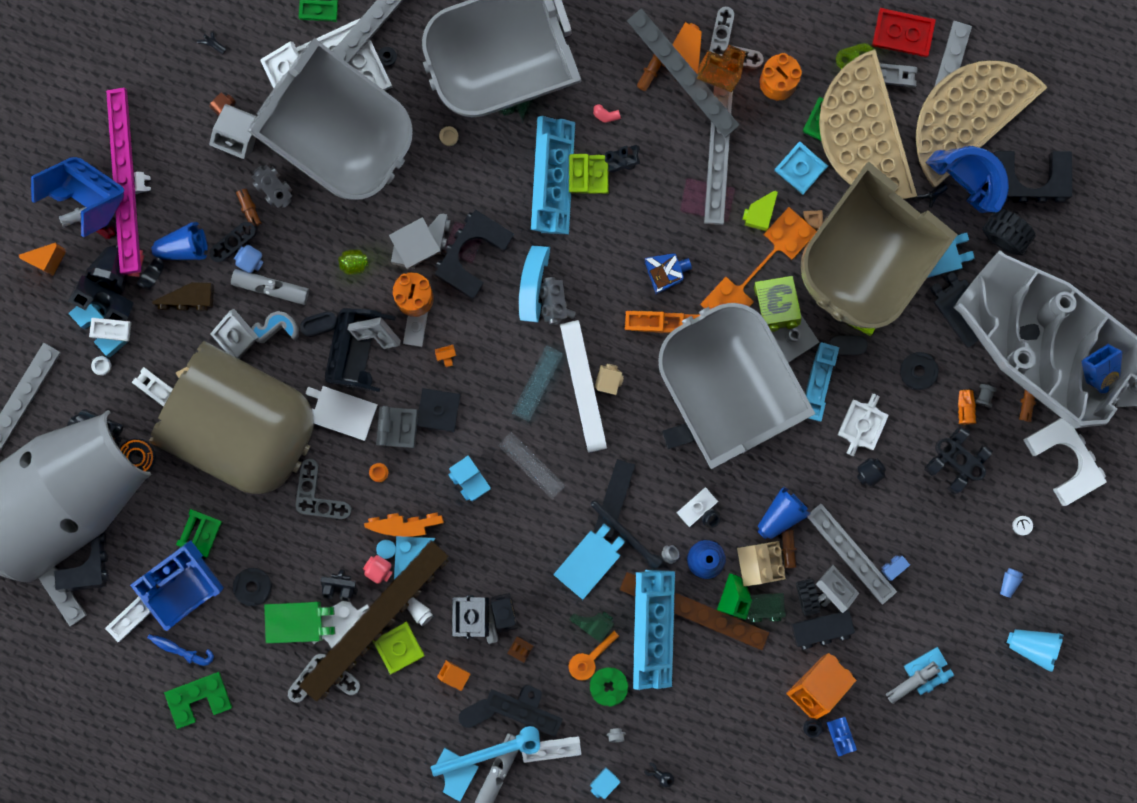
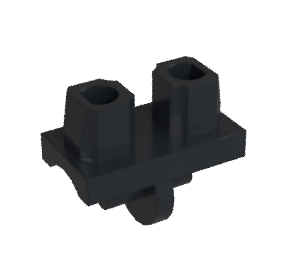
M623 146L620 150L606 152L605 162L608 163V171L615 172L625 168L627 170L634 169L635 165L640 164L638 157L640 146Z
M340 569L339 573L332 574L331 578L321 577L323 598L333 599L334 592H341L340 600L350 602L353 594L357 595L356 581H351V576H346L345 570Z

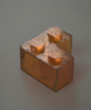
M729 44L722 56L708 51L699 65L697 79L732 93L741 78L746 51Z

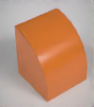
M446 660L437 678L462 691L470 673Z

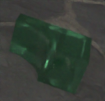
M598 612L592 617H582L573 613L569 620L600 643L614 625L611 622L613 618L606 612L602 614Z

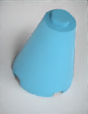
M1015 629L1014 633H1009L1007 643L1010 644V649L1052 672L1064 635Z

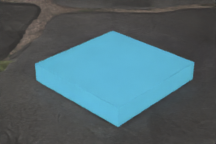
M799 141L775 168V171L803 195L825 171L828 165Z

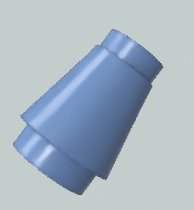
M1008 568L1004 574L1000 594L1011 598L1023 580V573Z

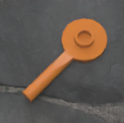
M613 631L589 655L580 653L573 656L569 662L570 674L577 680H587L592 677L596 667L594 660L619 635Z

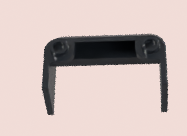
M341 309L337 316L338 324L334 330L327 362L326 382L365 391L380 392V388L371 386V374L365 371L372 338L357 341L348 330V326L351 323L380 317L383 320L395 321L396 317L369 309Z

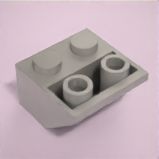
M225 104L213 127L209 145L245 159L254 148L256 137L249 133L248 129L256 116Z

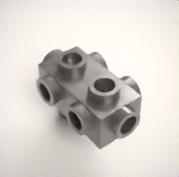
M260 166L253 172L252 178L255 182L252 184L259 192L263 190L266 193L265 199L271 206L276 205L277 208L280 206L284 208L291 202L290 198L292 195L290 192L292 189L285 181L281 183L278 179L280 174L274 167ZM278 192L283 194L280 198L276 197Z
M554 277L543 279L544 283L541 284L539 295L543 304L542 316L544 321L549 322V325H555L567 317L573 319L576 312L566 308L563 280H555Z

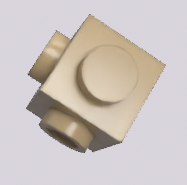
M612 364L600 365L595 388L598 391L616 395L618 386L621 387L623 382L622 372L617 369L618 366Z

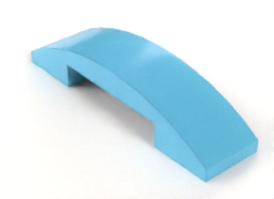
M532 246L527 255L519 292V316L521 321L539 322L541 303L538 300L544 266H548L550 247Z
M821 342L818 347L805 394L815 412V415L809 417V419L822 421L826 405L824 401L832 368L836 364L839 351L837 346Z

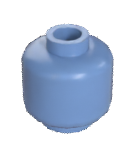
M250 245L241 246L234 257L236 260L235 265L248 273H252L254 270L258 271L263 264L261 260L262 253Z

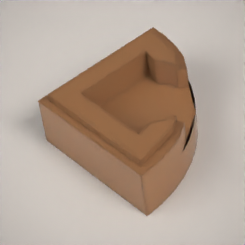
M822 210L803 211L805 221L811 227L819 229L823 223Z

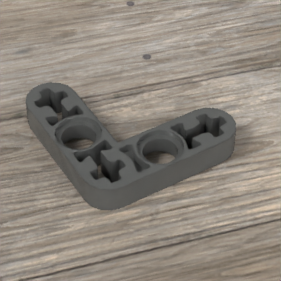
M313 459L304 460L299 476L296 498L297 511L305 515L337 519L348 518L352 513V508L348 503L315 498L319 465ZM309 462H312V465L315 466V470H311L310 476H314V480L303 478V475H308L305 465H309ZM306 481H310L313 485L310 492H305L302 489V485ZM304 500H307V504L314 505L313 501H317L315 504V513H312V508H306V510L303 511V508L300 507V503H303ZM321 503L329 505V511L325 514L319 511ZM332 503H336L335 508H341L342 505H345L348 513H344V516H341L340 512L334 511V515H331L333 510Z

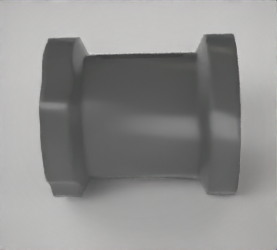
M980 384V394L975 403L991 408V400L997 389L989 385Z

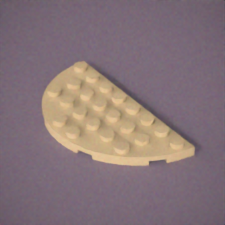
M872 50L848 63L829 85L820 111L819 127L822 145L831 165L850 185L866 163L870 162L898 185L895 193L902 199L916 197V190L876 50Z
M982 61L958 68L943 78L925 100L920 111L916 129V147L919 162L930 184L936 187L950 175L947 172L943 175H938L926 163L935 151H947L969 145L980 148L1047 88L1046 85L1031 72H1027L1015 64L1002 61Z

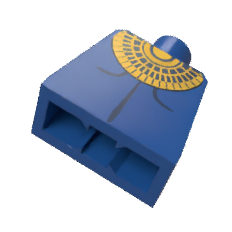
M1107 344L1081 360L1086 383L1096 388L1099 393H1107L1109 385L1120 377L1123 352Z

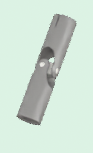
M239 269L234 270L231 278V285L302 305L306 304L309 295V288L266 278L265 276L248 273Z
M508 733L503 743L516 739V736ZM518 750L496 757L475 803H494ZM501 762H503L502 769L498 767Z

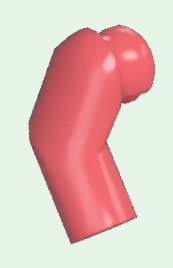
M600 104L595 105L593 108L594 116L604 123L621 119L619 110L608 112Z

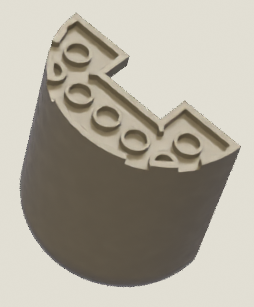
M870 162L866 163L804 249L801 259V275L804 285L816 303L836 320L860 328H879L895 321L957 236L953 230L930 211L920 214L897 195L895 190L898 188V185Z
M203 341L197 349L198 353L193 354L186 366L189 370L181 374L158 417L161 421L155 424L151 433L153 437L149 439V443L243 492L264 494L274 491L288 480L292 472L296 473L301 465V462H299L301 455L306 456L310 448L308 442L314 429L312 408L307 399L296 389Z

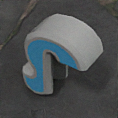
M280 311L271 313L266 318L263 327L258 322L251 328L259 337L256 340L259 343H265L281 328H284L293 340L296 341L299 337V327L296 321L287 313Z

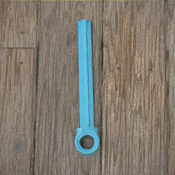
M525 727L520 731L519 735H516L514 740L431 766L433 776H438L516 750L526 754H534L541 747L539 731L535 727Z

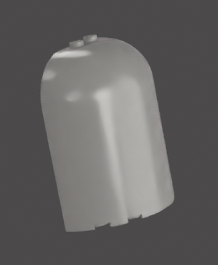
M468 0L438 12L428 22L423 33L422 47L426 59L423 65L426 73L430 72L432 79L429 80L432 91L437 90L442 102L450 110L462 116L482 117L581 83L570 47L566 44L556 17V9L552 0Z
M314 38L305 47V52L303 51L290 66L291 69L282 76L257 112L258 116L251 122L248 132L334 195L349 200L365 199L379 192L386 183L389 184L395 176L392 173L395 167L399 169L405 162L403 157L407 153L412 141L411 120L400 102Z
M739 303L722 304L712 309L707 307L699 312V317L693 319L690 316L682 321L683 325L674 329L666 337L659 352L661 376L711 469L815 415L811 404L764 318L751 307Z

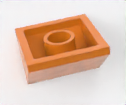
M53 243L20 254L19 258L54 276L66 251L62 246Z

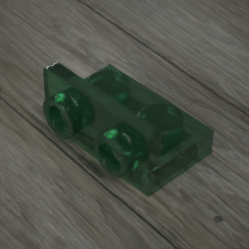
M784 593L750 595L752 603L746 619H750L751 622H762V618H770V621H782L781 617H786Z

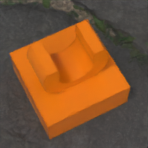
M453 344L435 349L437 361L444 360L445 367L453 366L451 357L456 356Z

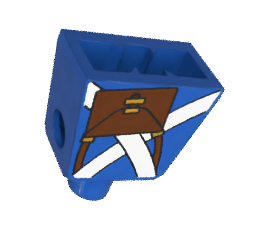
M676 254L645 258V264L656 295L684 280L682 272L692 269L689 258L678 262Z

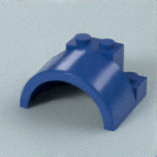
M970 145L947 151L937 150L926 161L938 175H943L947 172L971 194L966 201L980 213L999 212L1003 207L1009 189L1007 172L1001 161L988 150ZM988 182V190L985 188L982 190L981 188Z
M192 541L184 544L130 585L165 631L169 630L212 596L218 595L224 589L223 585L201 558L203 555Z

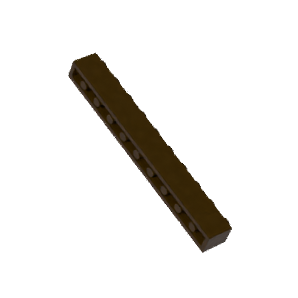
M430 540L305 677L299 687L316 702L320 698L323 700L330 693L328 689L331 685H337L342 680L343 676L341 674L346 669L350 671L357 663L355 659L359 655L363 656L370 649L368 646L372 640L376 642L383 634L381 630L385 626L389 628L396 620L394 616L399 611L402 613L409 606L407 602L410 598H416L421 593L422 589L420 587L425 582L429 584L436 576L434 572L438 568L442 569L449 562L447 560L449 555L433 540Z

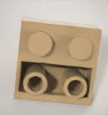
M779 541L737 548L744 586L786 579Z

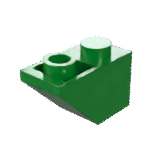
M729 573L717 610L746 620L752 603L748 587L743 585L741 577Z

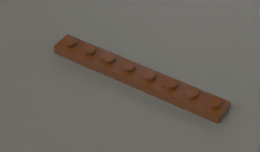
M626 572L619 590L636 597V576ZM674 592L675 614L763 650L769 632Z

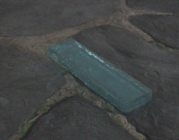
M546 345L512 414L528 422L530 421L564 355L563 353Z

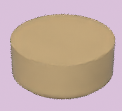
M448 126L440 131L439 137L444 145L452 146L457 143L459 135L455 128Z

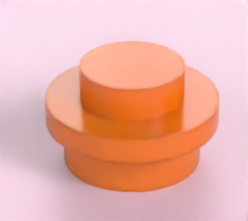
M382 463L372 465L369 470V475L375 482H383L389 474L388 468Z

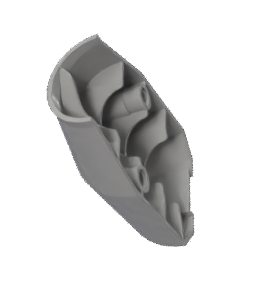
M1000 250L977 275L954 306V309L962 315L999 369L1074 428L1106 425L1117 411L1114 405L1119 400L1118 394L1120 391L1124 392L1126 388L1137 382V335L1069 282L1007 256ZM1028 324H1037L1040 330L1038 339H1021L1019 334L1020 327ZM1109 344L1123 352L1120 377L1109 385L1107 393H1099L1096 388L1086 383L1081 360Z
M109 410L102 415L39 435L0 462V576L21 582H33L102 534L145 479L151 476L150 472L142 471L133 465L114 442L107 425V416L111 414Z

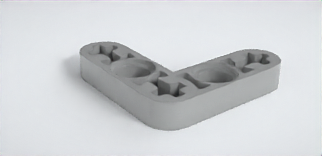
M722 7L717 13L709 50L710 58L717 62L740 67L760 68L763 63V55L760 52L728 45L734 12L729 7ZM728 12V16H731V18L726 20V25H729V27L718 25V23L722 24L723 16H720V14ZM718 30H725L727 37L720 39L717 37L716 32ZM717 48H720L721 52L726 53V49H729L728 59H724L725 54H720L719 57L715 56L713 50L715 51ZM739 52L742 58L739 61H734L731 58V54ZM745 53H748L747 58H753V56H757V59L760 60V62L752 64V60L747 59L746 63H743Z
M325 654L315 655L290 687L288 697L291 701L300 702L308 695L302 689L300 692L301 698H294L292 691L293 689L298 690L300 688L298 682H302L304 675L315 668L318 664L316 659L324 658ZM345 670L342 673V680L346 674L348 676L346 680L349 683L355 682L356 690L348 691L346 683H343L342 686L338 683L335 686L348 695H354L360 689V682Z

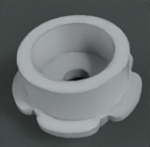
M673 545L664 546L662 558L665 562L673 564L679 558V551Z
M620 728L610 729V733L607 734L609 742L625 741L624 735L626 733L622 732Z

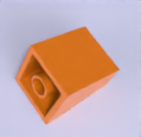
M827 653L786 694L810 718L818 719L829 713L857 680L849 670L839 663L835 656Z

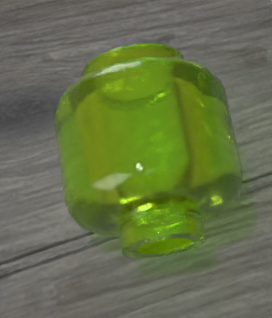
M360 249L343 251L338 259L340 270L344 271L346 275L363 273L365 266L368 265L366 254L363 255Z

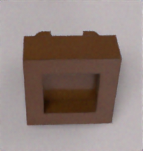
M517 636L508 654L524 663L533 645Z

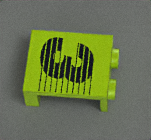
M793 276L755 282L754 291L755 296L758 297L761 316L766 321L771 332L785 327L793 329L801 324L802 317Z

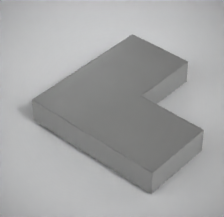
M381 317L351 323L348 326V330L357 341L374 338L383 349L400 346L401 340Z

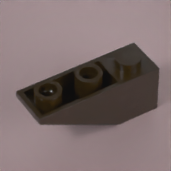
M191 282L154 300L152 304L158 306L159 310H170V307H177V310L188 311L189 307H196L197 311H208V308H213L214 285L212 283Z

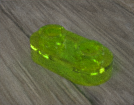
M866 43L842 49L836 56V64L839 68L843 69L848 63L860 56L861 51L866 53L873 49ZM842 57H847L848 62L844 63Z

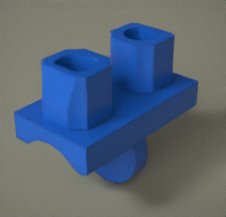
M845 716L826 722L838 757L857 751Z

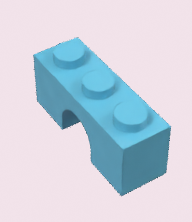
M90 304L86 311L76 306L69 312V315L83 329L91 325V318L103 319L105 316L99 311L101 307L95 304ZM97 338L94 343L107 357H111L127 341Z

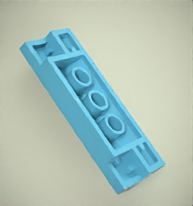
M539 116L537 119L531 230L550 234H569L571 193H569V154L574 153L575 122L565 119L556 120L546 116Z
M645 570V572H636L633 689L672 687L675 571Z

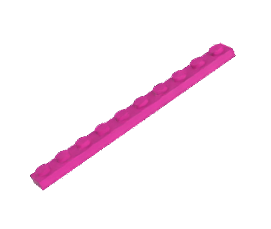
M118 88L107 90L106 93L113 180L124 188V198L115 212L119 266L121 274L141 272L128 95L127 89Z

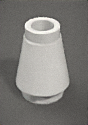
M414 597L407 602L409 603L407 609L417 624L420 623L421 626H424L433 617L431 610Z

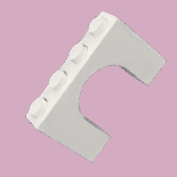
M1062 418L1023 439L1033 456L1042 453L1056 444L1066 445L1076 453L1078 458L1076 474L1070 480L1053 489L1062 506L1069 505L1106 483V475L1094 462L1096 458L1093 453L1085 447L1086 442L1081 434L1078 435L1075 428Z

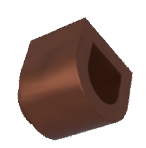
M221 92L210 103L209 107L219 116L225 104L234 107L236 101L229 94L225 96Z

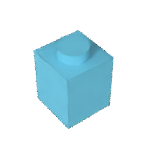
M605 767L590 783L592 787L590 791L597 798L602 797L605 799L620 783V780Z

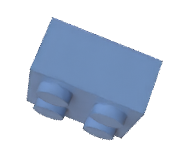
M894 556L890 564L886 563L882 566L883 570L881 572L887 580L892 581L910 566L903 556Z

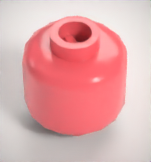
M376 555L374 558L371 556L363 568L365 570L364 575L376 584H380L383 580L387 582L393 573L390 571L391 563L379 555Z

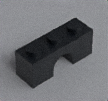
M83 275L76 283L68 302L85 311L90 304L98 305L105 313L103 319L118 321L127 320L134 302Z

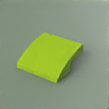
M569 154V193L609 194L608 163L605 162V155Z

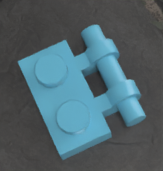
M938 647L904 665L909 677H912L915 671L922 670L933 661L938 665L940 673H937L938 676L930 681L927 680L925 685L917 688L920 695L933 691L934 687L941 683H947L948 679L954 676L951 669L946 672L942 671L941 668L947 665V662Z

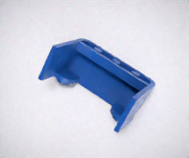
M77 157L66 159L31 176V200L33 203L47 196L57 201H64L72 197L87 207L81 211L82 237H86L107 226L124 198V188Z

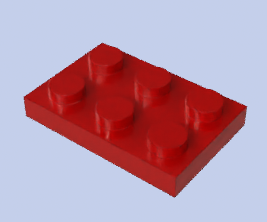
M880 8L872 46L928 57L936 19Z

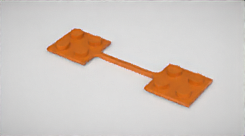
M788 207L764 234L774 244V250L740 286L735 285L725 277L700 305L704 309L707 307L712 309L727 303H739L750 307L754 301L744 293V286L776 251H782L792 260L810 241L816 230Z

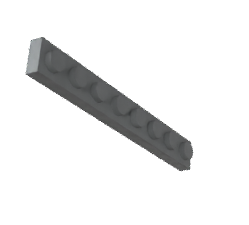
M642 8L627 20L630 26L725 138L740 126Z

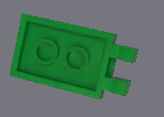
M321 602L264 605L266 643L322 641V635L335 634V626L322 627V616L335 615L334 607L321 608Z

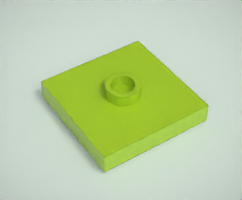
M407 622L383 634L376 642L372 640L390 675L425 656Z

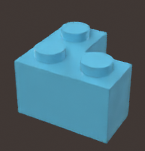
M469 456L449 468L451 471L448 474L454 484L457 485L459 483L463 490L460 492L466 501L470 499L473 502L491 490Z

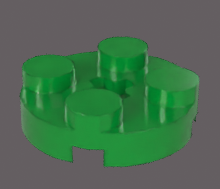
M605 667L596 671L592 676L590 692L597 703L604 706H614L622 702L626 697L628 682L620 670L613 667ZM610 681L613 682L614 684L612 685V687L614 688V690H608V692L604 691V683H610Z

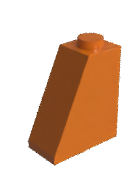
M685 22L672 45L698 75L702 31L699 30L700 28L697 25Z

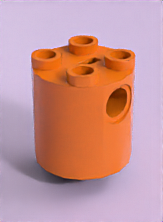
M781 53L771 57L766 62L759 81L764 95L779 101L787 99L794 93L802 74L797 60L786 53Z
M418 273L402 274L393 286L394 300L404 314L410 317H419L431 309L434 295L429 281L424 276Z

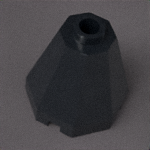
M112 245L104 249L86 270L84 276L115 293H118V291L123 293L126 286V274L120 273L118 246Z

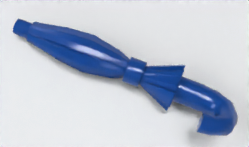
M151 634L147 637L161 649L184 657L189 664L194 662L205 666L213 661L214 655L209 649L206 651L208 658L204 659L196 655L197 651H186L166 638Z

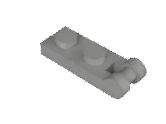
M879 63L885 85L916 87L915 75L917 74V67ZM903 73L908 74L907 79H902Z

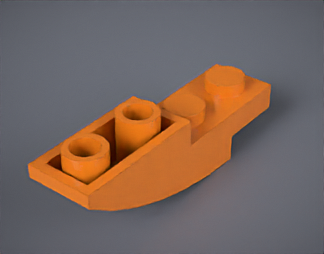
M394 513L387 515L388 519L380 520V517L368 519L369 523H364V526L381 534L413 537L427 535L425 527L443 524L444 520L442 515L438 516V513L426 515V519L419 520V516L408 518V522L405 523L404 516Z

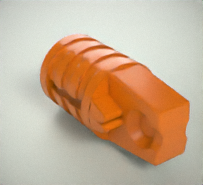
M973 390L959 391L958 419L960 425L976 424V405Z

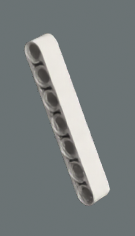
M579 320L562 323L560 328L588 453L607 449Z

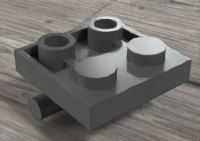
M387 406L380 407L376 445L415 448L419 410L390 408Z

